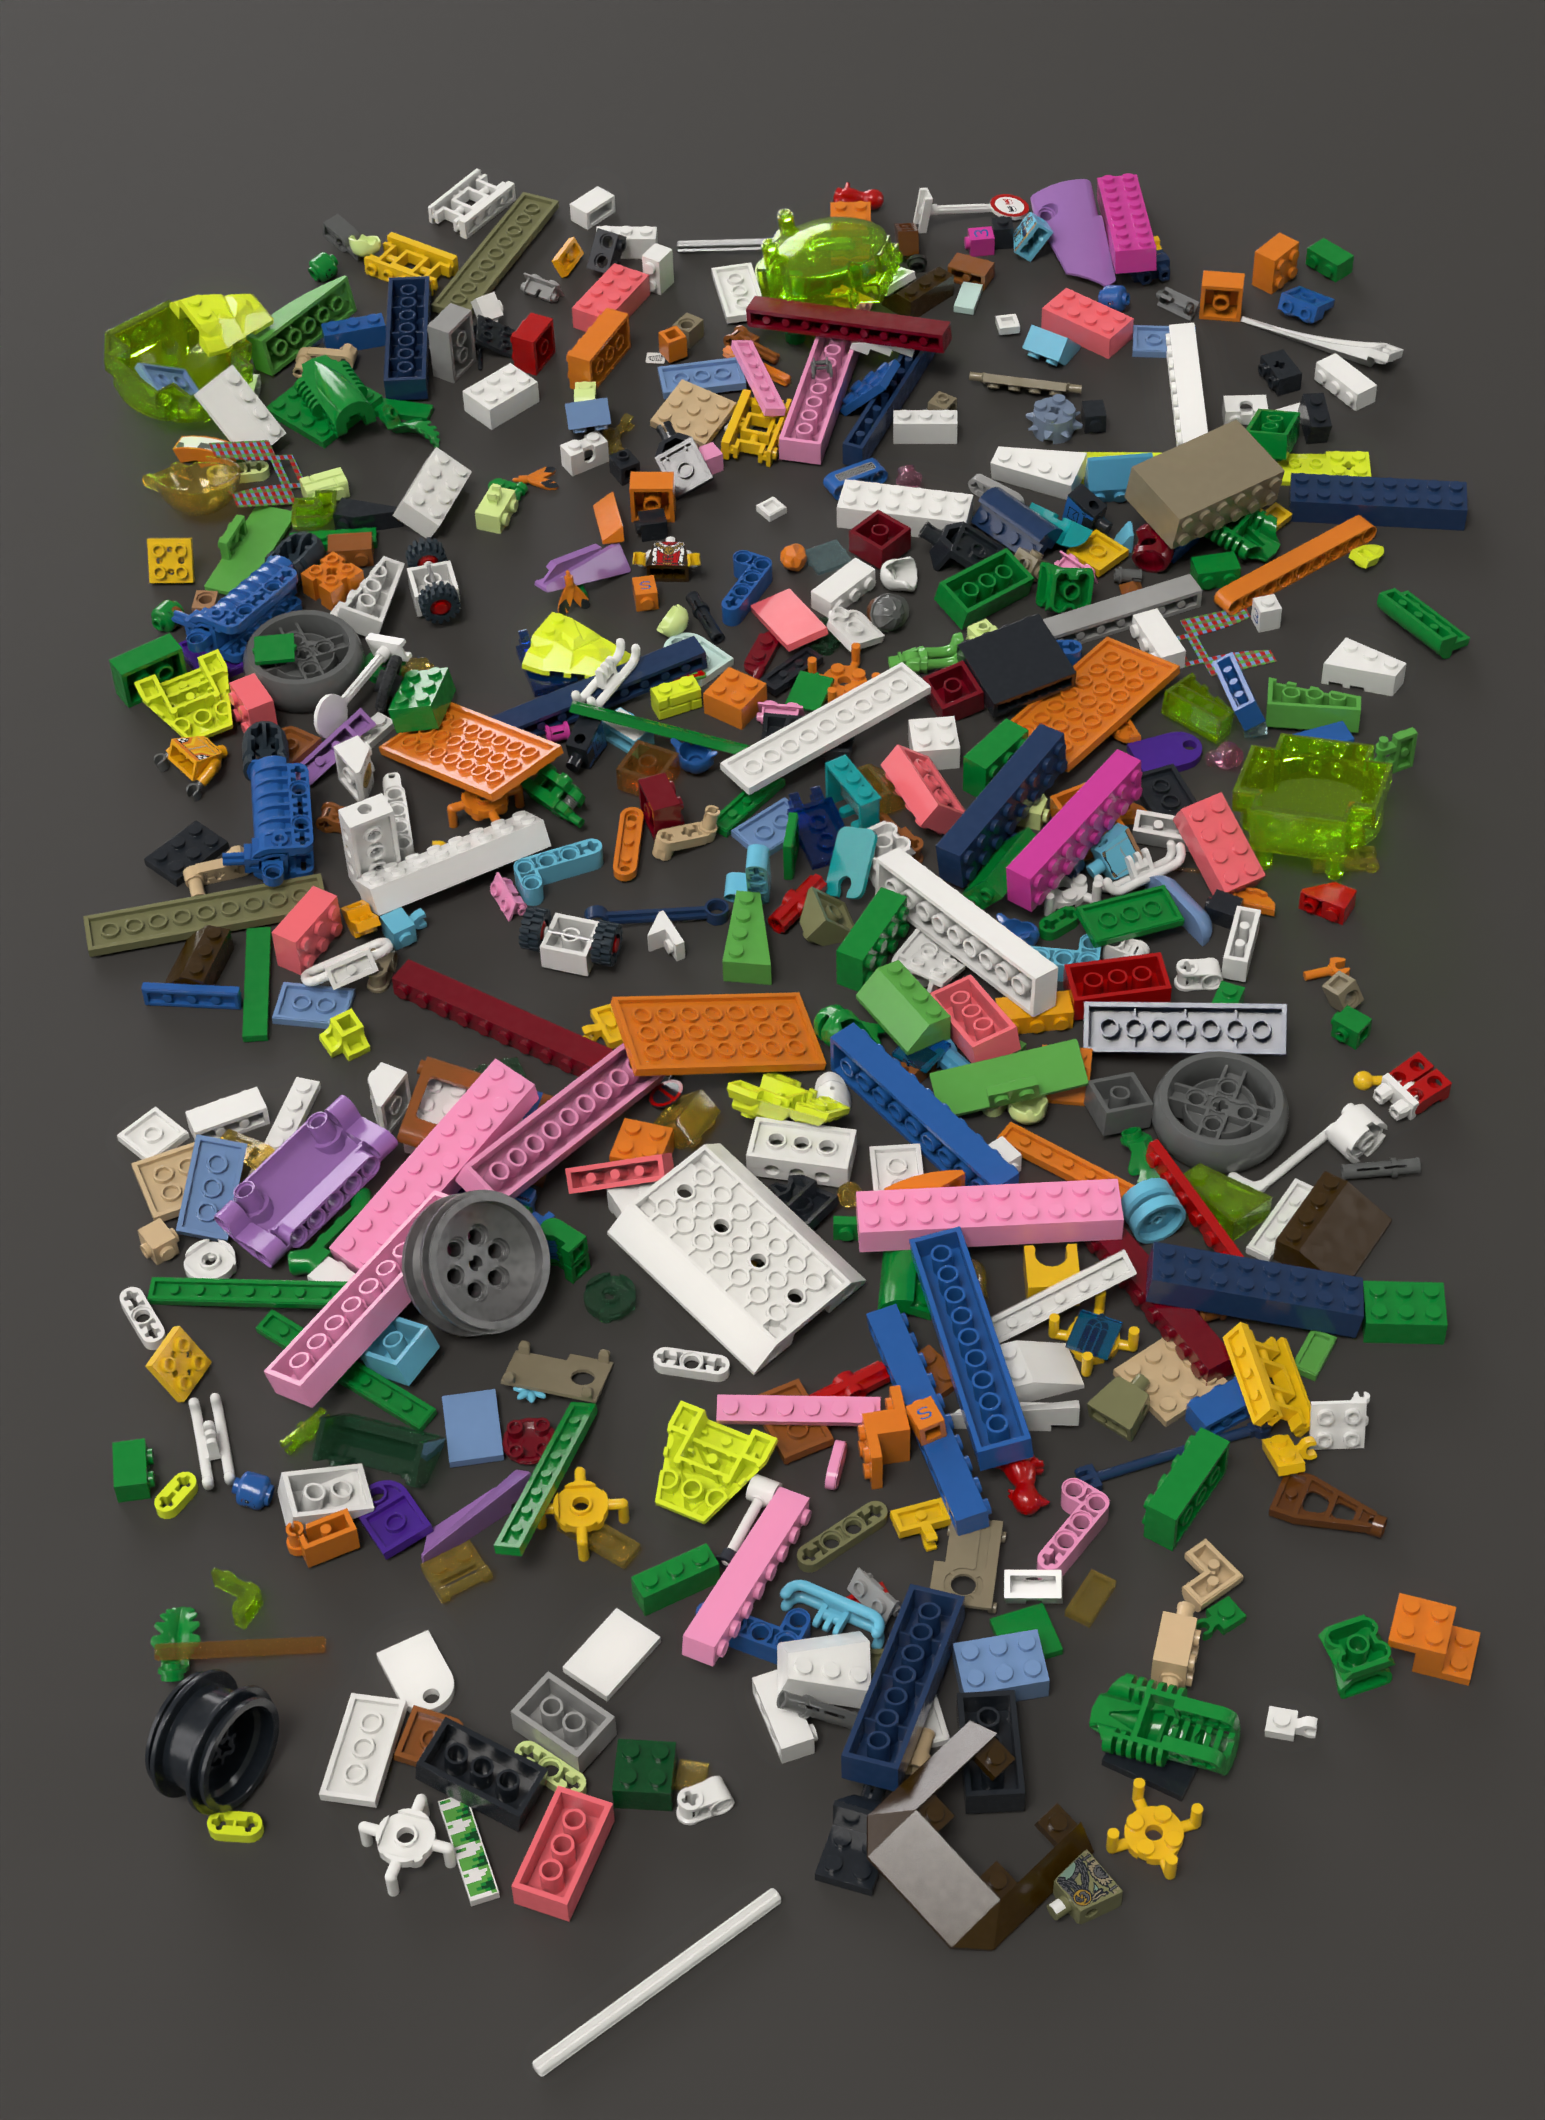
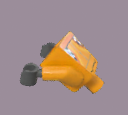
M205 736L171 739L170 747L166 749L165 754L159 753L154 756V763L161 772H164L170 767L168 762L170 760L192 781L197 780V783H191L186 787L188 797L193 794L194 801H199L202 798L200 789L202 786L206 787L215 774L219 772L222 759L227 757V749L224 745L216 746Z

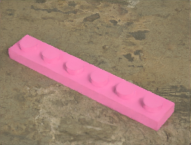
M732 340L731 349L764 416H785L786 407L753 341Z
M717 1395L716 1422L719 1424L862 1425V1413L880 1411L881 1398Z

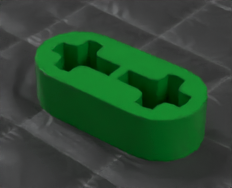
M1065 906L1040 920V937L1043 940L1053 941L1075 929L1079 924V919L1075 913L1076 908Z

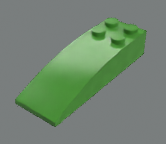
M347 276L339 277L293 300L271 315L274 319L272 325L256 335L250 333L246 336L255 370L271 376L275 375L296 358L300 348L311 347L323 338L322 323L345 320L357 311Z

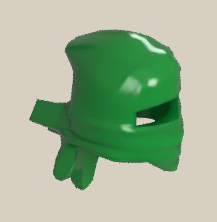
M836 1004L822 1008L817 1013L813 1022L815 1034L829 1047L830 1037L853 1022L860 1029H864L877 1044H881L878 1034L886 1033L879 1024L859 1020L852 1011Z

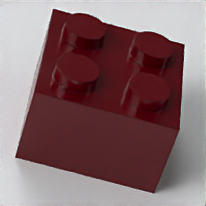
M876 510L849 531V552L880 570L886 561L898 559L911 549V528L880 510Z
M963 660L922 677L931 686V693L925 696L937 717L954 716L955 721L984 709V692Z
M665 772L638 780L640 809L643 811L644 821L654 842L659 830L685 825L681 810L684 809L683 801L680 796H676L675 785L672 780H668Z

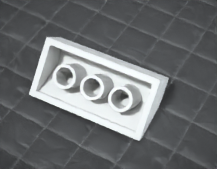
M233 364L194 394L195 398L230 442L269 440L270 444L273 445L286 434Z

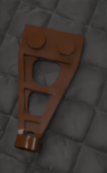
M1305 1472L1283 1476L1269 1508V1516L1293 1524L1362 1532L1378 1538H1382L1388 1521V1517L1377 1514L1376 1511L1316 1476ZM1309 1493H1317L1327 1499L1329 1505L1325 1512H1308L1303 1509V1504ZM1341 1504L1354 1510V1518L1352 1520L1335 1518L1333 1512L1336 1505Z

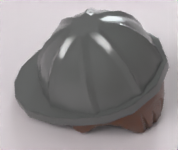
M882 594L872 599L867 606L868 619L883 632L900 628L905 624L909 616L907 601L896 594Z

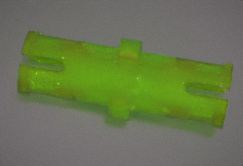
M320 1407L306 1421H300L294 1431L279 1441L282 1448L292 1441V1444L284 1451L291 1455L306 1440L311 1441L315 1437L314 1434L332 1420L328 1414L319 1421V1418L327 1411Z

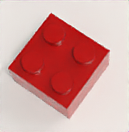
M530 313L522 321L518 329L512 333L510 342L513 349L512 360H514V366L525 373L537 376L555 354L552 318Z

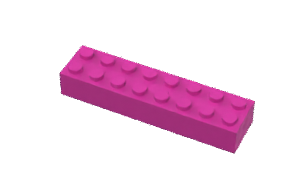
M1126 173L1122 176L1105 175L1097 178V200L1104 222L1115 274L1155 271L1156 245L1137 174Z
M1117 749L1006 867L1009 901L1030 912L1044 902L1046 896L1058 887L1064 876L1072 872L1076 863L1085 858L1088 850L1093 845L1098 844L1102 835L1114 826L1115 821L1127 812L1129 806L1134 801L1140 798L1143 791L1141 788V760Z

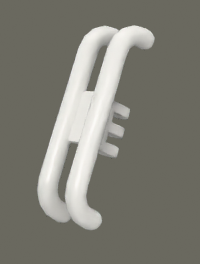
M618 638L614 655L608 656L605 662L597 668L595 678L581 694L577 690L571 693L572 700L582 703L587 701V704L602 707L638 664L640 646L638 644L632 645L631 657L618 673L616 666L621 661L625 651L624 639ZM598 687L604 689L597 699L591 696Z
M1168 840L1166 843V856L1156 862H1152L1150 852L1145 847L1141 849V854L1137 851L1133 853V858L1130 855L1124 858L1129 875L1112 882L1111 878L1106 877L1103 879L1098 874L1094 877V881L1102 882V892L1115 896L1124 895L1149 883V877L1165 875L1179 868L1186 857L1185 845L1181 842L1176 844L1175 841Z
M213 1393L210 1396L215 1426L213 1421L203 1422L199 1400L195 1397L189 1400L202 1475V1485L206 1490H211L214 1487L211 1460L221 1458L224 1481L227 1485H233L236 1479L223 1405L218 1393Z

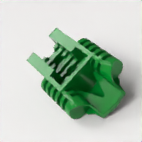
M322 355L302 364V377L297 379L294 388L313 416L316 418L323 417L336 437L348 433L346 423L349 422V417L355 414L359 415L365 425L376 422L375 411L366 399L368 390L347 361L338 362L327 355Z
M1261 508L1203 536L1206 539H1210L1213 543L1218 542L1217 545L1220 547L1224 546V549L1227 551L1231 549L1235 554L1238 553V557L1243 560L1250 558L1267 562L1276 555L1281 546L1276 536L1277 517L1271 514L1267 516L1268 513L1266 511L1260 512Z
M1126 1673L1118 1678L1111 1685L1108 1692L1099 1694L1092 1707L1089 1727L1100 1734L1103 1752L1113 1754L1116 1751V1755L1121 1757L1126 1753V1757L1129 1759H1134L1136 1756L1137 1761L1143 1762L1146 1759L1147 1764L1153 1765L1156 1762V1765L1162 1768L1167 1760H1172L1217 1772L1223 1776L1229 1773L1234 1763L1241 1728L1237 1713L1229 1708L1188 1698V1691L1185 1687L1177 1689L1176 1685L1170 1684L1167 1686L1165 1682H1159L1158 1684L1156 1680L1150 1679L1147 1681V1678L1142 1676L1138 1679L1137 1675Z

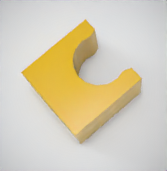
M1067 1244L1065 1261L1053 1267L1045 1266L1036 1259L1035 1247L1033 1245L1024 1246L1023 1271L1026 1299L1080 1272L1077 1244Z

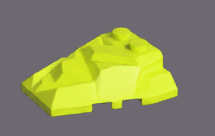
M198 294L169 303L170 309L178 319L188 317L199 330V345L208 357L229 352L232 350L234 343L238 341L243 343L246 341V336L250 333L256 335L274 323V319L254 294H230L225 296L222 294Z
M552 612L532 635L531 647L525 654L522 669L550 676V671L564 672V678H571V673L581 674L586 679L595 675L597 668L605 662L608 656L614 655L616 645L573 618ZM624 651V655L617 666L628 662L631 654Z
M219 649L197 657L198 669L165 682L159 683L155 674L134 682L143 703L181 737L205 736L209 738L233 728L231 701L228 693H230L228 668Z
M777 1072L763 1074L760 1087L742 1080L729 1082L727 1086L729 1097L733 1099L732 1108L740 1111L741 1115L746 1118L764 1117L780 1121L791 1118L795 1122L820 1126L826 1122L838 1120L850 1112V1107L828 1096L816 1098L817 1090L809 1088L808 1091L800 1088L801 1082Z
M680 1401L668 1423L667 1432L669 1435L667 1447H664L663 1470H660L655 1504L705 1525L767 1464L778 1443V1439L755 1429L751 1431L750 1435L744 1434L709 1420L704 1409Z

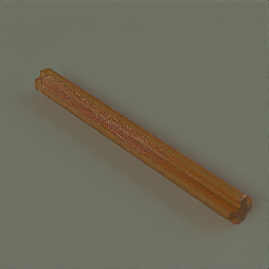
M324 1636L160 1643L155 1644L154 1657L156 1661L316 1654L325 1652L326 1641Z

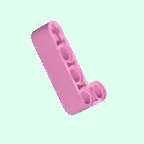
M1069 1478L1062 1484L1061 1507L1070 1516L1040 1551L1037 1557V1570H1061L1064 1576L1108 1521V1496L1078 1478Z

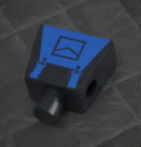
M1080 484L1068 494L1062 519L1063 517L1093 531L1097 529L1105 535L1109 533L1113 526L1111 522L1105 519L1107 505L1083 484Z
M579 715L566 742L569 757L566 763L568 770L578 772L580 767L588 770L592 769L607 747L602 720Z

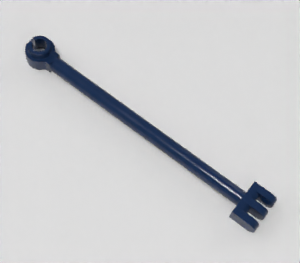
M1251 1421L1247 1423V1426L1218 1434V1436L1230 1442L1249 1436L1250 1438L1265 1439L1271 1435L1273 1426L1268 1425L1266 1422L1265 1425L1260 1427L1253 1425ZM1185 1445L1097 1472L1093 1464H1088L1075 1469L1074 1473L1080 1480L1102 1491V1481L1174 1460L1177 1454L1182 1455Z

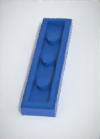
M143 982L141 988L145 1005L242 1009L243 1005L240 987Z

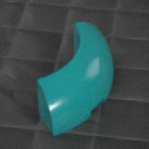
M1033 502L1029 506L1063 530L1056 541L1059 545L1066 547L1079 546L1087 541L1093 531L1064 517L1060 521L1058 520V514Z

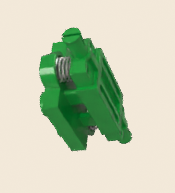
M551 763L541 768L535 775L521 782L523 791L554 815L575 824L578 828L584 825L585 820L576 815L573 808L576 806L580 808L585 802L586 797L572 783L573 780L564 772L561 774L557 773V769Z

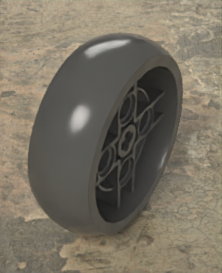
M316 610L292 611L266 621L250 637L243 656L244 675L248 676L255 673L273 699L275 709L289 713L315 712L317 704L325 695L336 694L342 696L364 670L365 665L364 648L354 629L341 618ZM294 633V643L297 646L295 662L255 665V655L252 652L254 637Z
M1205 1052L1180 1061L1166 1072L1158 1083L1152 1098L1154 1104L1151 1114L1152 1123L1163 1147L1186 1166L1207 1173H1237L1264 1162L1281 1144L1289 1123L1287 1097L1277 1078L1259 1062L1232 1052ZM1256 1100H1257L1263 1107L1258 1106V1105L1256 1104ZM1175 1117L1183 1119L1185 1126H1183Z

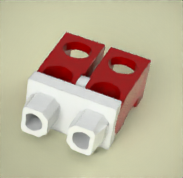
M1418 1051L1382 1077L1381 1085L1374 1090L1373 1099L1379 1104H1384L1389 1100L1393 1104L1390 1106L1389 1112L1396 1121L1405 1117L1411 1121L1416 1117V1114L1422 1113L1438 1100L1442 1102L1447 1099L1452 1082L1437 1068L1434 1069V1065ZM1419 1063L1424 1066V1069L1419 1066ZM1437 1079L1441 1082V1086L1436 1083Z

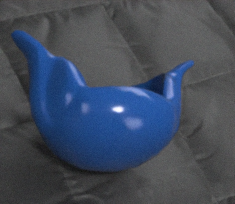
M671 738L670 741L675 747L677 762L684 771L700 774L714 764V756L717 755V751H713L708 747L689 744L688 742L681 743L677 739Z
M1002 913L996 915L1000 924L1004 925L1029 946L1036 945L1040 933L1035 924L1028 921L1022 922L1015 918L1009 919Z

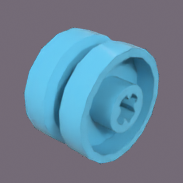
M1150 1178L1139 1182L1131 1187L1121 1199L1124 1220L1129 1225L1137 1241L1144 1244L1166 1239L1174 1234L1186 1219L1184 1207L1167 1180L1162 1178Z

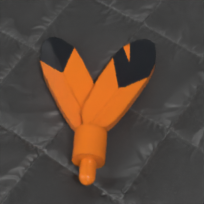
M544 467L528 476L519 475L518 478L512 479L513 482L529 483L546 490L558 489L556 482L546 479L555 473V467Z
M569 570L565 572L564 580L566 586L558 603V613L564 616L568 613L573 599L581 608L588 609L590 607L589 599L574 584L573 575L570 574Z

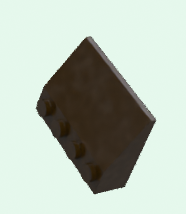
M1324 1171L1275 1240L1273 1260L1287 1265L1355 1276L1392 1223V1219L1348 1181Z

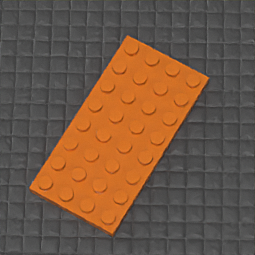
M1106 637L1073 665L1077 672L1075 687L1027 705L1011 721L1029 730L1028 737L1040 723L1064 733L1066 760L1068 762L1065 771L1069 772L1180 674V666Z
M453 702L450 703L439 729L398 733L379 746L380 753L383 756L493 802L501 799L504 794L518 787L521 782L535 775L541 768L554 762L558 756L564 753L560 744Z
M800 992L612 997L610 1003L634 1076L824 1070L826 1066L824 1055Z

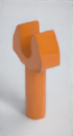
M1332 957L1327 967L1304 971L1303 977L1305 981L1333 976L1338 971L1349 976L1350 968H1343L1345 967V958Z

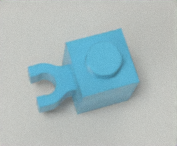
M402 907L380 916L382 933L386 938L390 939L394 949L399 950L417 941L416 929L427 927V923L423 919L426 917V914L420 908L408 916Z

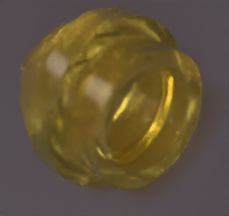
M854 1182L843 1183L837 1192L840 1204L847 1208L856 1207V1192L862 1191L861 1187Z

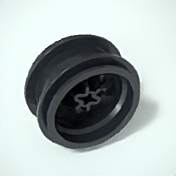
M212 1669L196 1672L188 1676L172 1690L163 1702L148 1735L145 1750V1766L154 1787L160 1794L168 1798H179L186 1795L191 1807L204 1815L225 1813L238 1807L256 1789L273 1758L279 1736L277 1708L264 1689L255 1685L238 1688L233 1676L224 1670Z

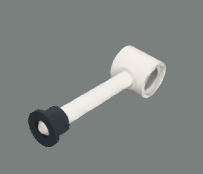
M755 1474L751 1478L746 1491V1499L752 1501L728 1547L724 1548L721 1554L716 1556L721 1568L726 1570L741 1547L762 1507H767L778 1488L782 1487V1483L759 1474Z

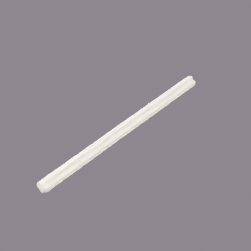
M770 1888L536 2058L532 2062L534 2070L541 2077L552 2071L781 1903L779 1893L774 1888Z

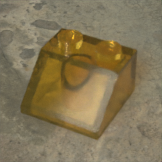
M701 1089L682 1095L677 1102L666 1107L653 1124L673 1128L675 1148L682 1149L689 1146L693 1148L701 1142V1135L716 1123L715 1118L721 1111Z

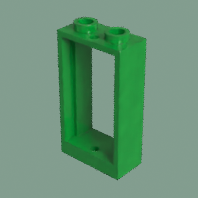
M1027 827L1004 841L1000 849L995 851L988 863L984 865L962 895L982 910L1002 899L1007 893L1006 867L1033 840L1036 834Z

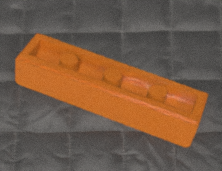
M611 492L593 505L602 544L624 542L623 525L614 492Z

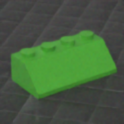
M899 960L878 967L856 994V999L907 1056L950 1039L951 1016Z

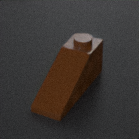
M894 223L898 255L902 256V259H908L914 254H919V235L915 223Z

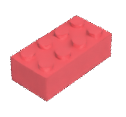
M614 263L572 307L573 328L587 332L588 327L592 326L597 317L606 308L627 313L630 317L650 296L649 275Z
M1065 288L1042 308V329L1069 338L1081 345V347L1107 359H1110L1133 339L1134 318L1068 288Z
M897 744L882 762L881 766L886 772L885 777L896 787L895 792L904 799L905 807L913 813L916 818L915 822L921 828H929L939 835L946 834L965 812V809L929 756Z
M1222 792L1180 809L1173 818L1212 895H1214L1216 889L1229 894L1245 891V888H1252L1258 885L1266 876Z
M971 974L930 993L951 1016L950 1038L971 1063L1009 1055L1021 1050L1017 1026Z
M558 1785L511 1886L514 1904L570 1922L614 1824L613 1803Z

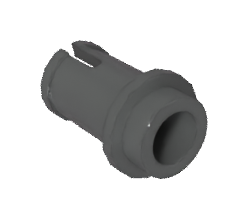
M1119 566V568L1114 569V582H1118V584L1131 581L1141 582L1142 569H1122V566Z

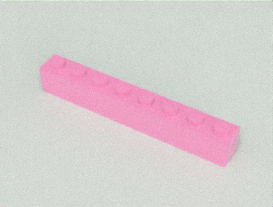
M782 1487L778 1488L683 1634L682 1655L712 1667L719 1657H724L730 1639L732 1637L736 1638L740 1631L742 1620L749 1618L754 1601L761 1599L766 1582L773 1580L779 1562L783 1563L785 1561L791 1543L795 1544L797 1542L801 1527L803 1525L807 1526L812 1514V1511L809 1510V1497Z

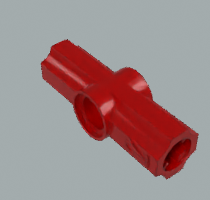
M816 873L810 875L796 890L790 889L783 897L782 904L768 917V924L772 927L773 931L778 934L781 932L785 933L801 917L808 889L811 886L822 892L827 890V883L823 880L822 876Z
M876 1361L854 1373L849 1370L838 1374L832 1384L809 1396L866 1397L867 1393L889 1383L890 1376L882 1361Z

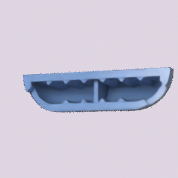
M1164 875L1149 877L1150 882L1145 884V888L1149 889L1165 885L1184 918L1183 927L1202 947L1206 945L1213 931L1212 921L1207 912L1174 879Z

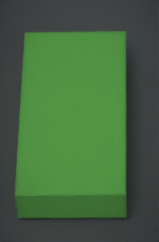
M1313 1330L1309 1332L1295 1358L1300 1376L1316 1381L1336 1344L1337 1337L1325 1332Z

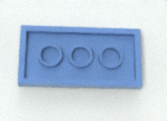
M736 357L657 367L664 399L669 397L682 379L713 393L746 389L745 376Z
M196 1134L176 1227L177 1234L217 1242L218 1239L228 1241L229 1235L217 1224L214 1215L230 1200H233L234 1189L240 1183L247 1149L246 1143Z

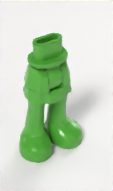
M961 632L953 634L950 644L943 647L920 646L902 652V654L897 652L896 656L888 657L889 668L903 662L916 674H928V670L943 669L958 662L957 644L964 641Z

